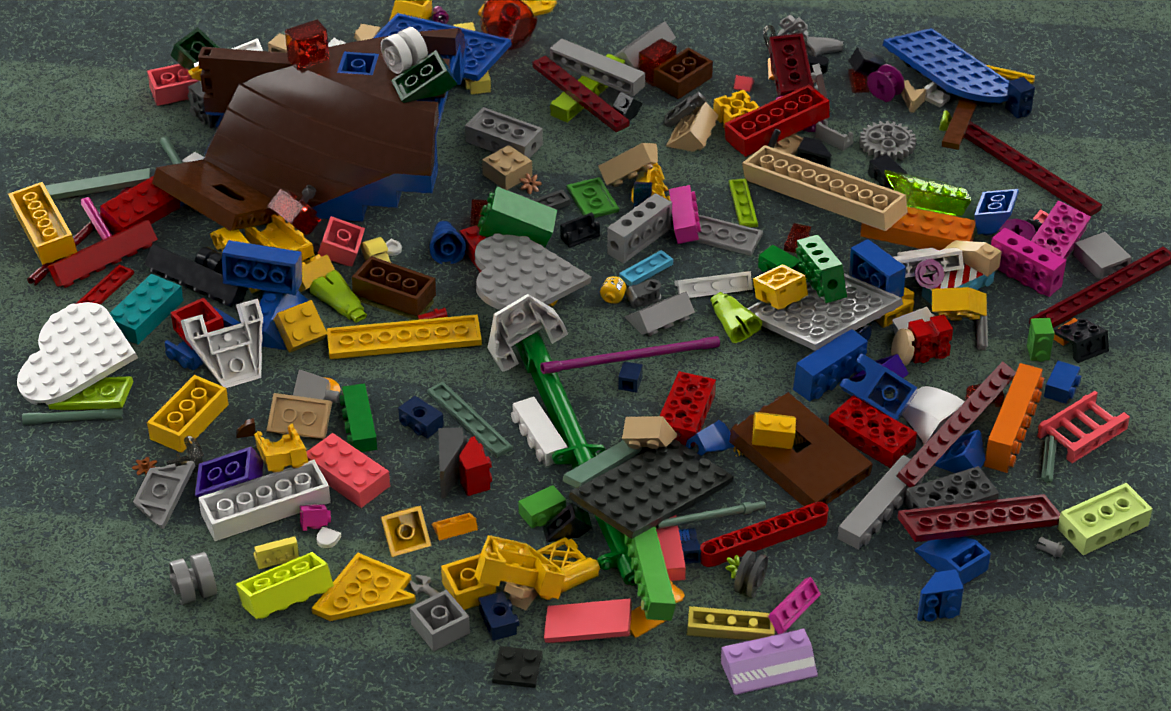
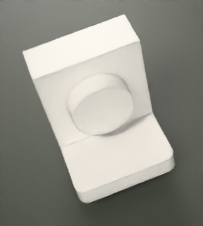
M932 81L924 88L926 89L925 101L942 107L950 100V96L937 90V84Z

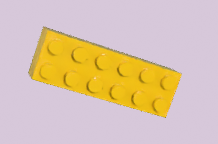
M43 182L8 194L14 213L42 265L52 263L57 259L68 257L77 252L72 233Z

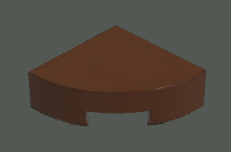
M254 418L246 420L240 428H237V438L255 436Z

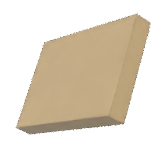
M274 393L266 431L286 435L289 434L287 426L293 424L300 437L323 440L326 438L332 401Z

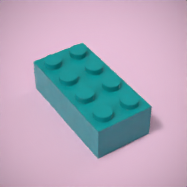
M150 274L109 314L127 341L139 345L184 301L182 287Z

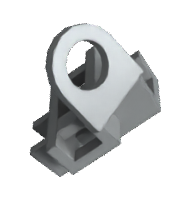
M790 14L781 20L779 25L783 29L779 31L778 36L789 35L787 33L789 32L790 35L803 33L805 38L808 37L807 24L800 17L795 19Z

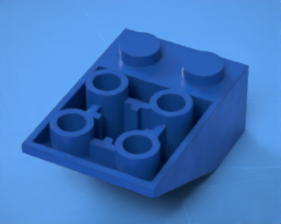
M964 536L929 540L915 548V552L938 572L956 569L962 585L984 573L989 567L991 553L978 541Z

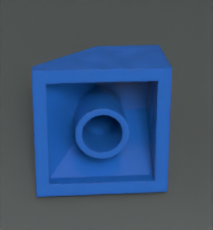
M976 430L960 436L936 462L935 466L953 473L977 466L981 468L986 460L981 432Z

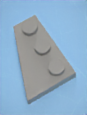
M812 65L813 73H811L813 83L816 82L814 89L828 99L820 65Z

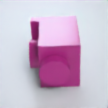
M324 504L300 506V526L303 531H307L309 526L311 529H320L322 526L331 523L330 510H327Z

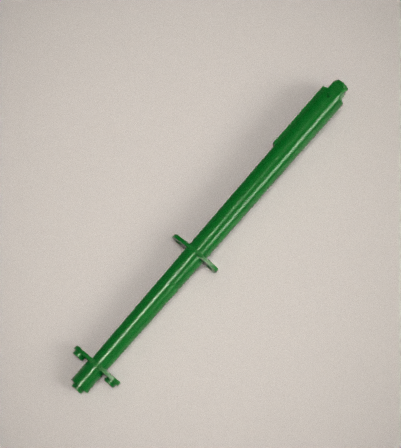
M539 330L516 343L515 345L527 373H531L554 427L568 446V448L553 453V462L556 464H571L574 469L604 452L606 449L603 445L587 443L558 373L542 374L541 363L550 362L552 359ZM595 516L612 552L603 554L597 559L600 568L608 570L617 567L626 585H637L634 581L635 572L631 569V557H628V544H625V535Z

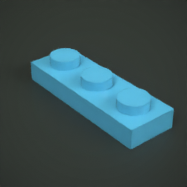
M660 250L620 272L619 277L628 286L637 285L672 266L673 258Z

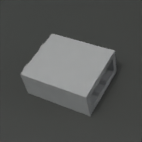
M1106 232L1075 242L1073 256L1098 280L1126 267L1131 263L1132 258Z

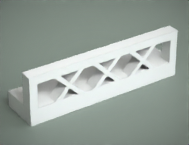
M751 271L674 281L675 286H678V294L687 291L689 298L716 295L719 292L731 293L753 290Z

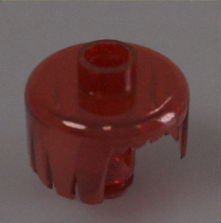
M487 0L480 17V28L482 33L511 39L512 45L507 50L517 49L527 44L532 38L538 17H534L531 8L522 0Z

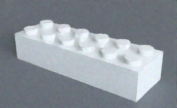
M315 460L308 461L309 463H305L302 467H290L280 472H274L198 497L201 515L214 541L300 513V506L325 505L331 503L329 485Z

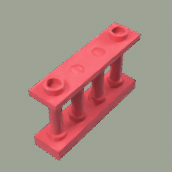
M1093 391L1048 420L1042 421L1038 427L1037 437L1041 439L1046 435L1054 436L1056 441L1067 448L1066 459L1074 463L1128 428L1130 416L1124 412L1117 417L1110 415L1096 404L1098 392ZM1090 409L1107 423L1099 425L1085 415L1084 412ZM1075 417L1091 428L1093 432L1085 434L1072 424L1070 420ZM1063 426L1080 440L1072 443L1056 431V429Z

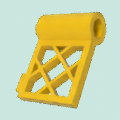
M566 537L536 550L541 554L550 555L549 560L558 567H561L565 573L566 578L561 593L597 577L600 571L598 562L591 557L586 558L577 549L578 545L572 539L568 540ZM564 544L568 548L567 551L557 550L558 547ZM554 556L565 557L563 561L553 560ZM569 558L579 559L575 562L568 561Z

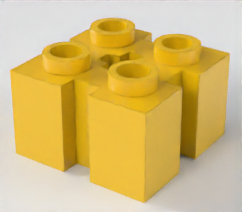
M745 90L732 93L731 97L725 95L715 98L713 110L718 115L717 120L719 123L723 122V127L725 128V123L759 108L755 101L750 102L751 97Z

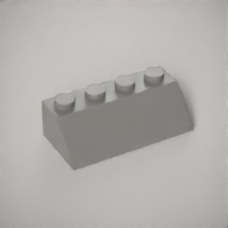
M663 22L645 32L614 56L625 60V65L640 69L641 63L643 65L652 60L651 56L655 57L662 52L660 49H666L671 46V41L676 37L667 23Z

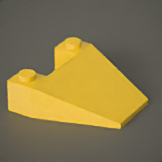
M488 535L474 574L482 586H499L500 581L512 582L535 588L539 596L547 600L552 598L559 599L566 578L565 573L560 567L530 545Z

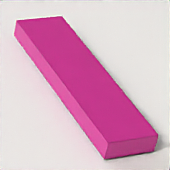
M811 577L805 578L768 615L778 634L784 633L821 595Z

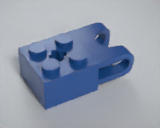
M860 354L857 358V363L866 372L865 378L860 382H854L846 378L841 381L839 386L849 395L856 396L898 421L917 394V387L868 356ZM886 393H894L893 398L888 399L885 395Z

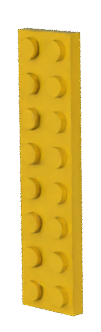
M478 314L327 328L329 359L482 345Z

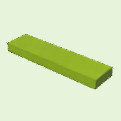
M729 180V187L739 225L758 227L747 180Z

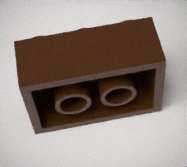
M688 47L654 68V86L679 99L712 78L713 61Z

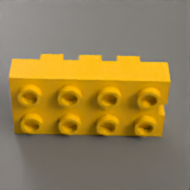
M272 215V223L267 224L265 230L261 232L255 227L244 228L246 239L252 244L302 252V261L314 256L313 244L304 237L302 232L296 231L292 224L286 223L285 219L280 215Z
M293 424L287 426L289 434L283 435L277 442L264 439L259 431L254 434L257 449L264 460L268 472H280L284 470L285 466L291 465L292 468L302 467L305 463H309L306 448Z

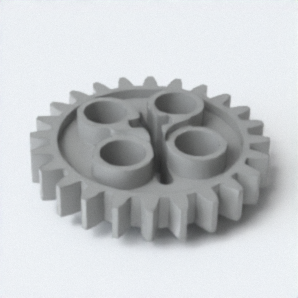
M879 121V124L873 122V126L867 125V128H863V132L860 133L859 144L860 148H863V152H868V156L874 155L873 159L887 154L896 161L897 158L903 160V156L908 158L909 154H913L916 138L915 134H912V130H908V126L902 127V123L895 125V121L892 124L886 121L883 124Z

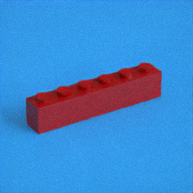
M141 221L47 267L56 286H64L66 288L73 285L74 280L78 278L83 280L89 277L90 272L94 270L99 272L106 269L105 265L109 263L113 265L122 261L121 257L125 255L130 257L137 254V250L140 248L144 250L151 247L152 242L158 239L150 221Z

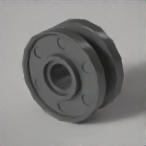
M748 550L739 564L734 581V591L741 594L747 587V596L755 598V592L758 587L762 586L766 576L768 556L760 555L755 562V552Z

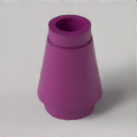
M440 6L434 7L433 21L446 24L449 20V15Z

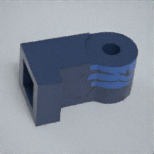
M695 528L679 529L685 564L701 563V546L698 543ZM686 554H696L693 559L685 558Z

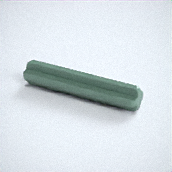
M1052 435L1046 437L1044 443L1041 479L1044 482L1053 480L1057 441Z

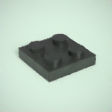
M500 646L492 683L536 688L543 651Z

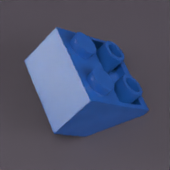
M956 569L935 572L921 590L918 621H923V616L925 621L930 622L937 618V614L939 618L946 617L948 619L960 615L964 588Z

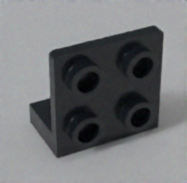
M1079 319L1075 323L1063 325L1061 328L1054 330L1055 335L1072 343L1073 359L1077 363L1109 352L1108 331L1087 319Z

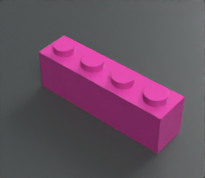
M690 185L669 189L677 244L699 240L698 232H701L695 191L691 192Z

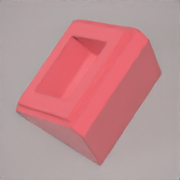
M736 75L734 89L750 92L754 84L753 78Z

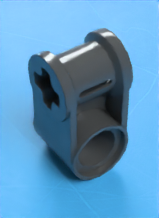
M650 279L646 282L632 285L626 289L625 297L634 309L656 303L662 298L660 293L661 282L656 279Z

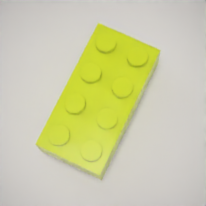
M313 552L236 583L242 606L256 619L266 618L272 612L285 610L291 604L304 602L310 596L325 593L329 588L334 587L328 564Z

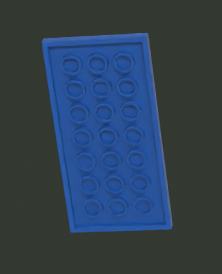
M397 13L373 38L391 36L408 27H413L418 32L460 27ZM460 28L464 34L466 67L463 78L479 81L512 45L511 39Z

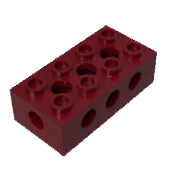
M803 33L770 37L768 50L778 97L785 96L806 85L814 88Z

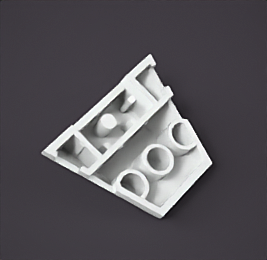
M924 386L917 390V394L902 416L909 422L914 431L917 432L922 443L925 445L965 401L941 389Z

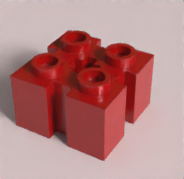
M944 314L930 317V320L926 322L923 319L908 322V329L912 331L915 338L912 341V346L915 348L912 357L914 363H926L933 357L935 359H944L950 356L951 345L949 341L952 340L953 328Z

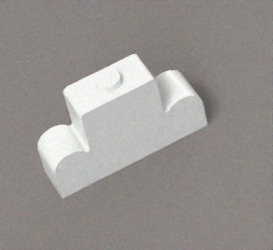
M926 248L897 253L898 256L893 257L906 267L905 278L914 277L917 265L925 259L938 261L942 265L944 272L964 269L962 250L957 248L942 250ZM926 269L927 273H925L924 275L936 273V271L929 272L928 269Z

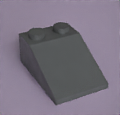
M463 427L439 428L441 498L447 497L460 476L459 455L467 444V435H463Z

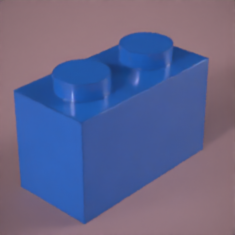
M1057 361L1046 383L1044 397L1065 404L1069 398L1073 399L1076 391L1074 387H1079L1082 378L1079 375L1080 367Z

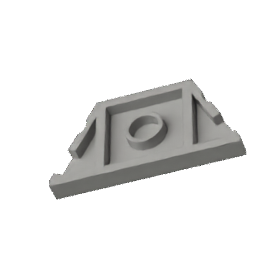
M187 461V465L181 466L171 464L165 467L150 468L133 501L134 505L161 529H164L180 499L195 468L194 462Z

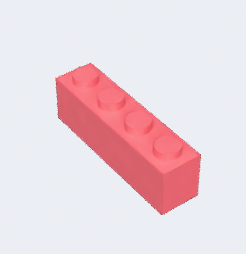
M678 525L660 529L656 528L669 579L671 581L685 580L686 566Z

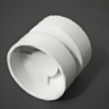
M408 27L381 41V52L384 61L396 74L406 71L428 56L427 46L423 37L413 27Z

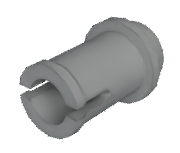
M1040 537L1038 542L1046 546L1037 544L1036 549L1052 554L1054 558L1056 556L1061 558L1065 550V546L1061 542L1055 543L1044 537Z

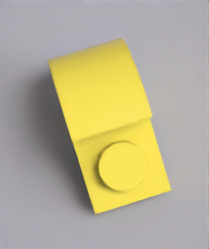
M381 237L360 244L366 261L370 256L391 263L387 253V245Z

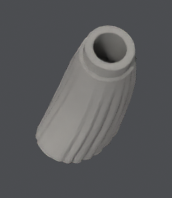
M807 37L805 46L807 54L818 56L842 51L843 41L832 38Z

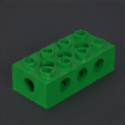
M814 235L797 240L796 254L800 258V264H798L799 272L806 276V282H809L812 289L817 291L818 297L822 298L825 303L847 298L843 264L820 236Z

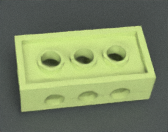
M1124 483L1060 513L1058 530L1082 555H1085L1149 526L1152 508L1127 483Z

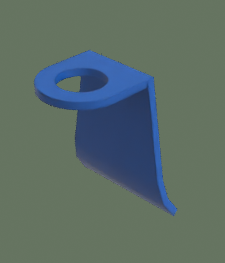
M720 420L696 433L686 442V447L691 449V443L695 442L699 447L697 454L700 456L706 452L724 451L734 446L729 442L730 430Z

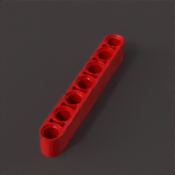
M815 502L705 541L701 544V564L706 567H714L728 562V557L734 559L735 555L741 557L748 550L755 552L822 528L827 524L829 508L823 502Z

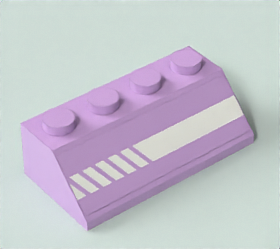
M804 629L722 647L721 664L734 695L818 676L812 645Z

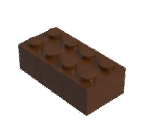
M370 256L352 276V290L357 296L417 316L436 296V278Z

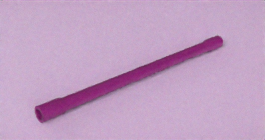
M713 336L700 340L570 360L543 362L540 368L542 374H549L581 367L698 349L717 348L720 346V339L718 336Z

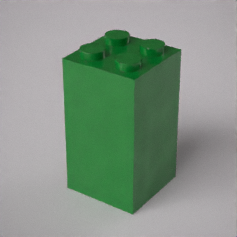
M496 186L494 192L489 193L487 198L488 204L482 207L480 213L482 216L478 222L480 227L479 235L487 238L497 233L527 236L530 240L545 248L553 234L557 210Z

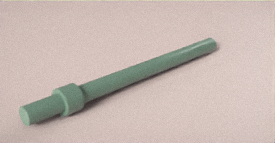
M764 501L755 503L744 502L739 506L668 518L655 527L660 529L740 513L742 515L751 514L753 511L765 509L766 504Z

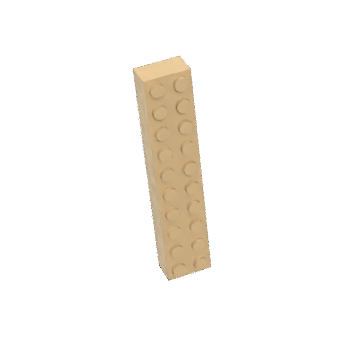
M766 145L742 163L744 177L751 183L883 231H887L908 213L906 194Z

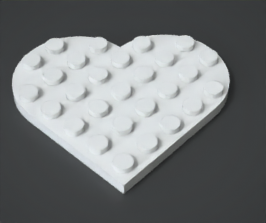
M90 302L70 304L61 311L52 314L43 326L38 339L40 351L30 355L18 374L17 386L22 396L32 404L46 403V405L58 403L67 400L137 359L138 356L106 308L97 303Z

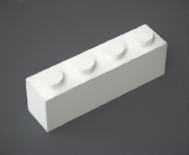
M531 397L513 403L511 418L514 423L519 424L521 435H526L529 447L535 449L538 461H543L545 466L555 464L552 459L553 453L568 448V446L536 398Z

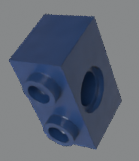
M1024 77L1009 81L1007 92L1009 96L1005 108L1016 118L1030 115L1035 87Z
M413 396L398 408L400 423L403 426L412 428L419 436L422 435L428 439L439 428L444 426L443 413L416 396Z
M504 592L480 597L479 611L492 641L517 635L519 619L517 614L512 613V603L510 599H506Z

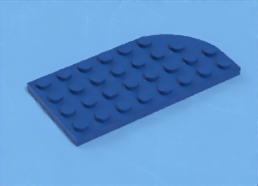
M932 28L883 41L882 46L887 48L889 52L897 55L902 61L911 65L912 68L921 72L923 76L931 79L933 83L939 85L948 93L981 102L1001 103L1008 101L1009 81Z

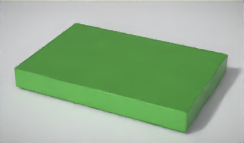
M600 177L567 185V190L583 215L592 212L594 218L619 212V207Z

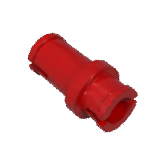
M445 307L439 310L436 308L432 312L417 315L418 320L448 317Z

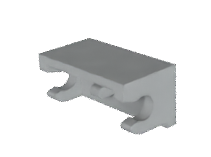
M825 119L823 120V125L821 122L816 124V138L842 151L854 143L852 132L849 131L848 135H843L836 130L828 128V121Z

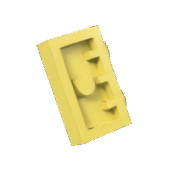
M295 536L254 547V558L258 569L299 558L298 544Z

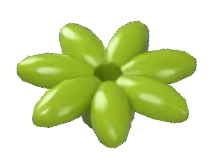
M738 555L734 556V560L730 557L727 558L730 565L726 566L725 569L732 573V579L736 577L740 564Z

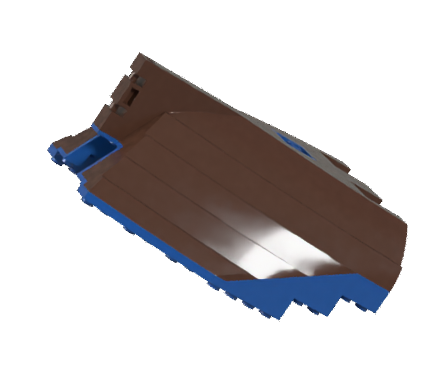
M451 28L419 32L427 46L428 55L437 51L450 69L457 85H461L466 67L465 38L461 29ZM388 36L335 45L301 54L202 47L198 56L199 69H202L200 77L202 92H205L203 97L205 114L219 115L215 126L217 129L203 159L281 204L280 212L289 215L290 212L295 210L303 196L302 191L307 185H311L316 189L315 196L309 199L300 214L301 217L330 219V216L340 220L363 222L368 205L397 208L402 191L433 192L438 173L436 136L448 91L442 95L403 103L391 81L400 74L394 73L387 66L381 52V41Z

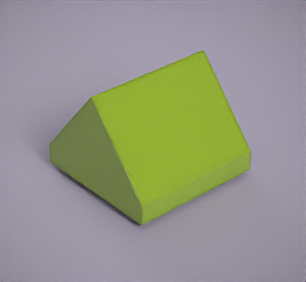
M946 110L943 112L940 120L939 130L947 131L952 116Z

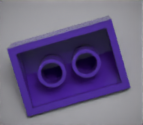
M248 447L200 463L195 496L198 498L261 477L263 475L264 460L252 447Z

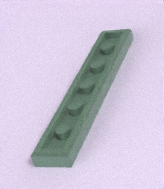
M146 168L46 185L45 187L52 200L136 186L151 177V170Z
M444 382L427 389V393L472 436H475L496 458L513 450V446Z
M621 441L564 474L563 481L577 488L638 455L642 451V447L632 449L624 441Z

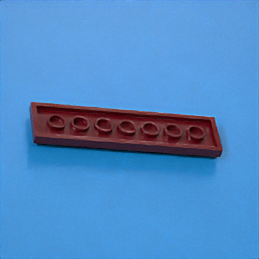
M1041 494L898 511L897 518L914 542H923L1046 526L1051 527L1059 524L1060 513L1046 495Z

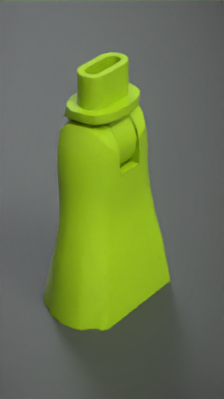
M337 270L327 273L326 279L321 276L312 282L310 293L344 317H347L349 320L352 319L355 323L367 317L359 298L353 293Z
M719 292L711 297L714 312L732 343L744 341L761 330L762 320L740 304L734 297L723 292Z

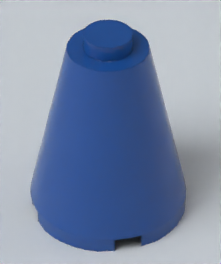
M441 221L435 226L430 242V254L440 264L451 261L450 264L459 262L465 255L466 242L451 223Z

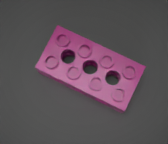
M1058 200L1031 241L1067 259L1074 249L1075 242H1078L1084 234L1091 216Z
M1007 228L1002 229L992 238L991 245L1002 251L997 270L1005 273L1009 278L1020 281L1024 286L1035 289L1039 294H1044L1048 297L1062 287L1066 259Z

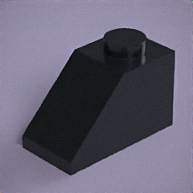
M804 137L797 148V157L831 168L832 155L820 140Z
M572 503L543 526L546 542L558 541L565 537L567 539L580 538L592 528L589 513Z

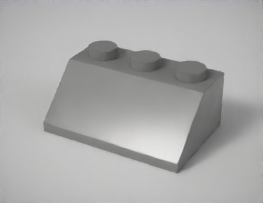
M686 291L629 314L625 318L641 335L647 333L648 336L658 333V328L660 327L667 329L674 326L673 322L676 320L683 322L690 319L689 315L695 313Z

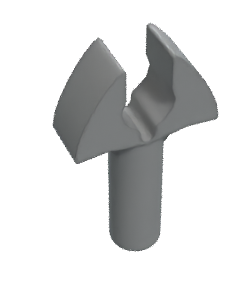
M416 575V580L423 585H417L410 580V586L415 595L419 592H424L432 597L439 593L429 586L431 582L430 577Z

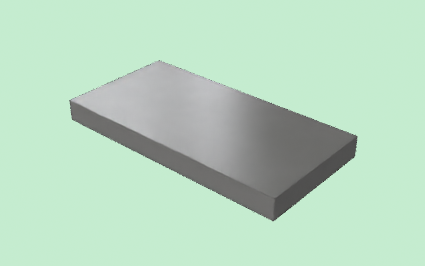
M699 215L701 232H698L699 240L694 242L752 256L763 235V231Z

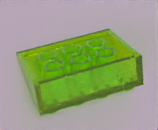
M889 170L884 171L894 191L906 194L907 206L961 216L972 201L968 191L962 187L944 181Z

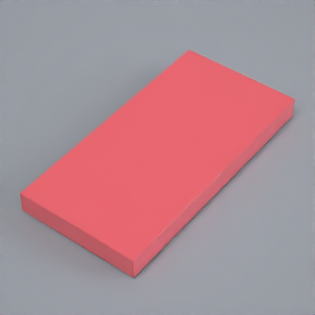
M631 598L547 606L544 641L556 643L630 636Z

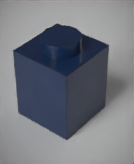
M623 362L618 377V389L637 393L642 380L643 365Z

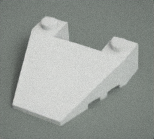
M529 294L494 314L487 348L502 372L519 364L511 346L542 329L552 344L568 335L564 323L555 310Z
M258 299L236 304L241 321L240 324L209 333L207 332L203 315L180 320L186 340L220 385L225 388L261 378L263 314Z

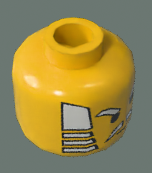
M608 277L600 289V296L608 303H619L625 295L627 286L620 277Z

